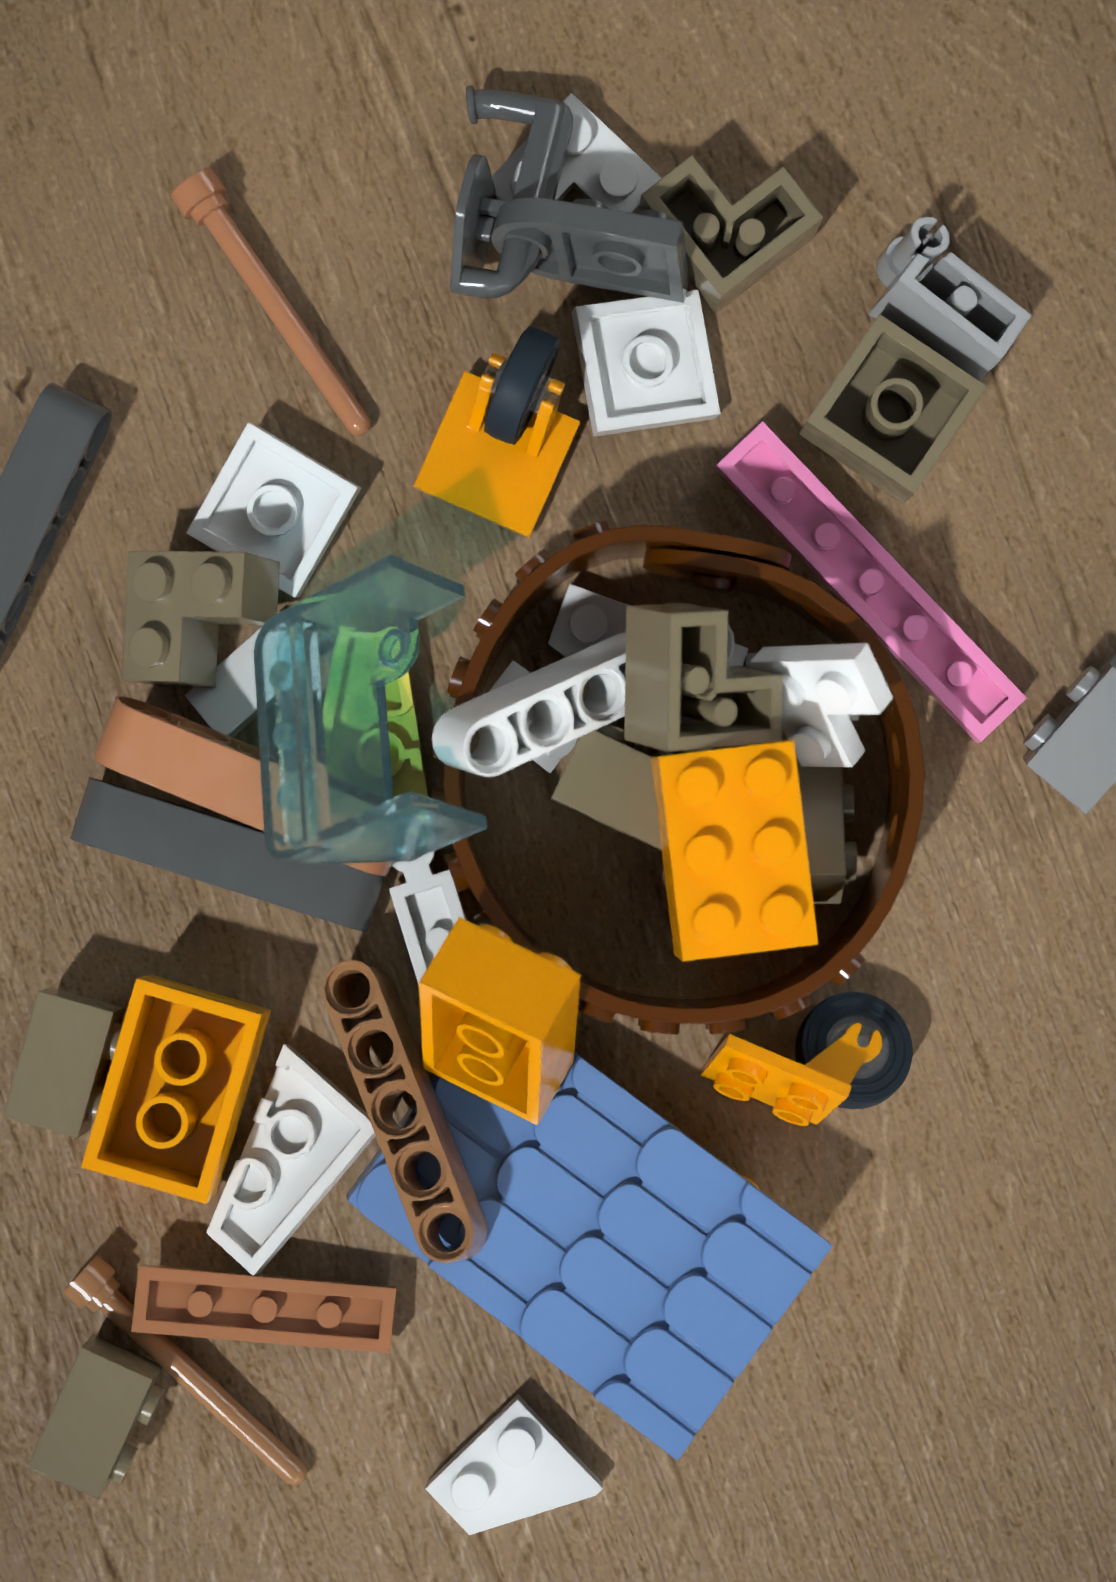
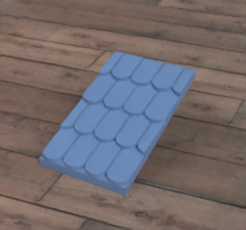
M574 1051V1062L538 1125L434 1074L430 1080L486 1220L487 1238L480 1252L470 1259L449 1263L433 1261L423 1254L413 1234L381 1148L346 1194L347 1201L359 1209L374 1224L426 1262L433 1271L523 1338L526 1344L591 1392L594 1398L678 1461L695 1438L697 1431H700L734 1384L736 1377H739L773 1330L772 1328L775 1323L777 1324L812 1276L811 1274L814 1269H817L833 1245L576 1051ZM416 1101L413 1102L397 1125L406 1128L413 1122L417 1113ZM430 1152L419 1159L415 1170L417 1180L426 1189L436 1185L441 1174L440 1162ZM451 1213L444 1217L439 1228L440 1239L444 1246L455 1251L461 1246L465 1238L464 1224L459 1217Z

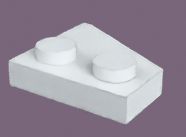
M517 1394L426 1482L425 1489L469 1535L596 1496L603 1489V1483L522 1397Z

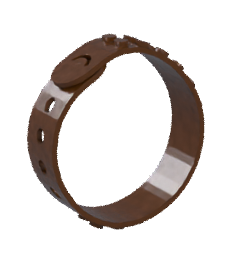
M601 521L580 528L571 533L573 539L570 542L571 544L552 556L545 549L533 556L516 572L518 587L505 602L502 603L494 598L485 609L473 630L477 632L476 637L480 641L471 659L463 656L459 657L447 688L450 697L456 698L454 707L482 695L489 674L500 652L520 622L537 603L562 582L581 571L613 560L644 558L643 567L646 570L666 577L691 582L694 587L719 593H732L733 590L764 597L793 610L829 637L835 644L868 643L893 696V699L881 714H877L884 734L889 773L888 809L877 858L869 879L846 920L836 933L807 961L789 973L757 988L733 995L704 999H669L641 996L616 990L582 975L580 977L578 1011L608 1023H612L615 1013L638 1018L637 1025L640 1026L641 1031L677 1035L679 1034L680 1024H704L705 1029L709 1030V1034H723L748 1029L747 1018L769 1013L770 1016L774 1015L776 1020L791 1016L811 1005L808 997L809 994L827 982H833L836 986H839L860 968L865 959L859 953L878 931L891 910L909 869L923 813L925 770L919 724L908 689L883 644L863 620L814 582L789 572L792 554L785 550L742 538L679 527L643 524L610 529L608 521ZM433 750V758L441 761ZM444 763V787L432 789L433 805L437 827H449L455 851L445 855V859L459 892L469 887L471 888L483 909L474 916L479 925L489 924L502 930L510 937L513 943L533 953H548L520 927L499 899L488 880L474 846L469 827L464 790L465 770Z

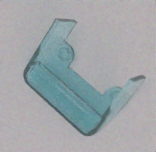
M390 554L275 614L264 623L255 641L254 667L264 837L266 847L273 857L299 865L411 861L487 829V820L484 815L413 792L396 797L393 794L385 685L405 675L415 663L419 653L418 620L464 598V585Z

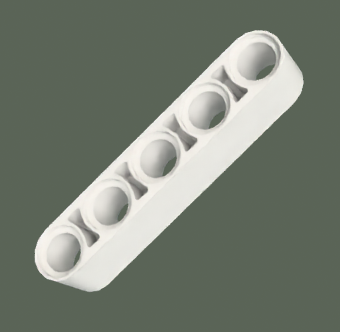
M729 624L727 664L733 656L735 647L734 634ZM626 631L448 710L441 715L434 726L432 734L433 749L437 757L446 765L477 775L492 777L624 717ZM589 680V692L583 701V689ZM534 704V720L527 728L526 719L528 711ZM476 730H479L480 739L478 746L470 754L469 745L471 737Z

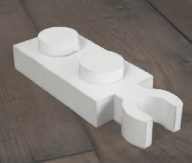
M427 830L418 832L423 846L422 854L418 859L414 861L405 860L400 855L398 848L392 866L404 873L406 883L389 888L418 985L457 919L460 917L467 921L450 870L433 875L430 864L435 857L436 846L432 835Z

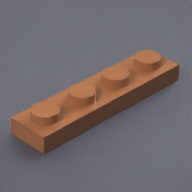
M140 1264L138 1266L131 1332L390 1353L396 1286L260 1274L253 1276L249 1273Z

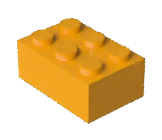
M794 740L651 757L674 956L682 961L818 945Z
M459 917L419 981L423 1069L538 1125L574 1062L581 975L573 972L572 968L564 960L553 954L545 952L533 953L513 943L506 933L492 925L480 924L477 926Z
M151 974L136 978L81 1168L207 1204L219 1192L271 1009Z

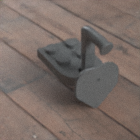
M473 85L466 87L467 111L471 124H477L478 119H500L530 124L532 126L511 201L497 200L495 195L496 189L486 156L473 154L468 162L455 211L450 281L452 293L477 298H499L511 293L530 273H534L558 281L684 303L690 278L683 222L675 221L667 214L655 210H641L636 214L611 210L606 205L591 199H577L573 203L554 200L573 129V115L568 105L554 98L497 89L475 90ZM491 241L494 248L501 255L497 271L483 268Z

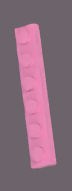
M763 421L716 465L715 470L839 600L863 620L883 646L976 743L982 742L1027 699Z

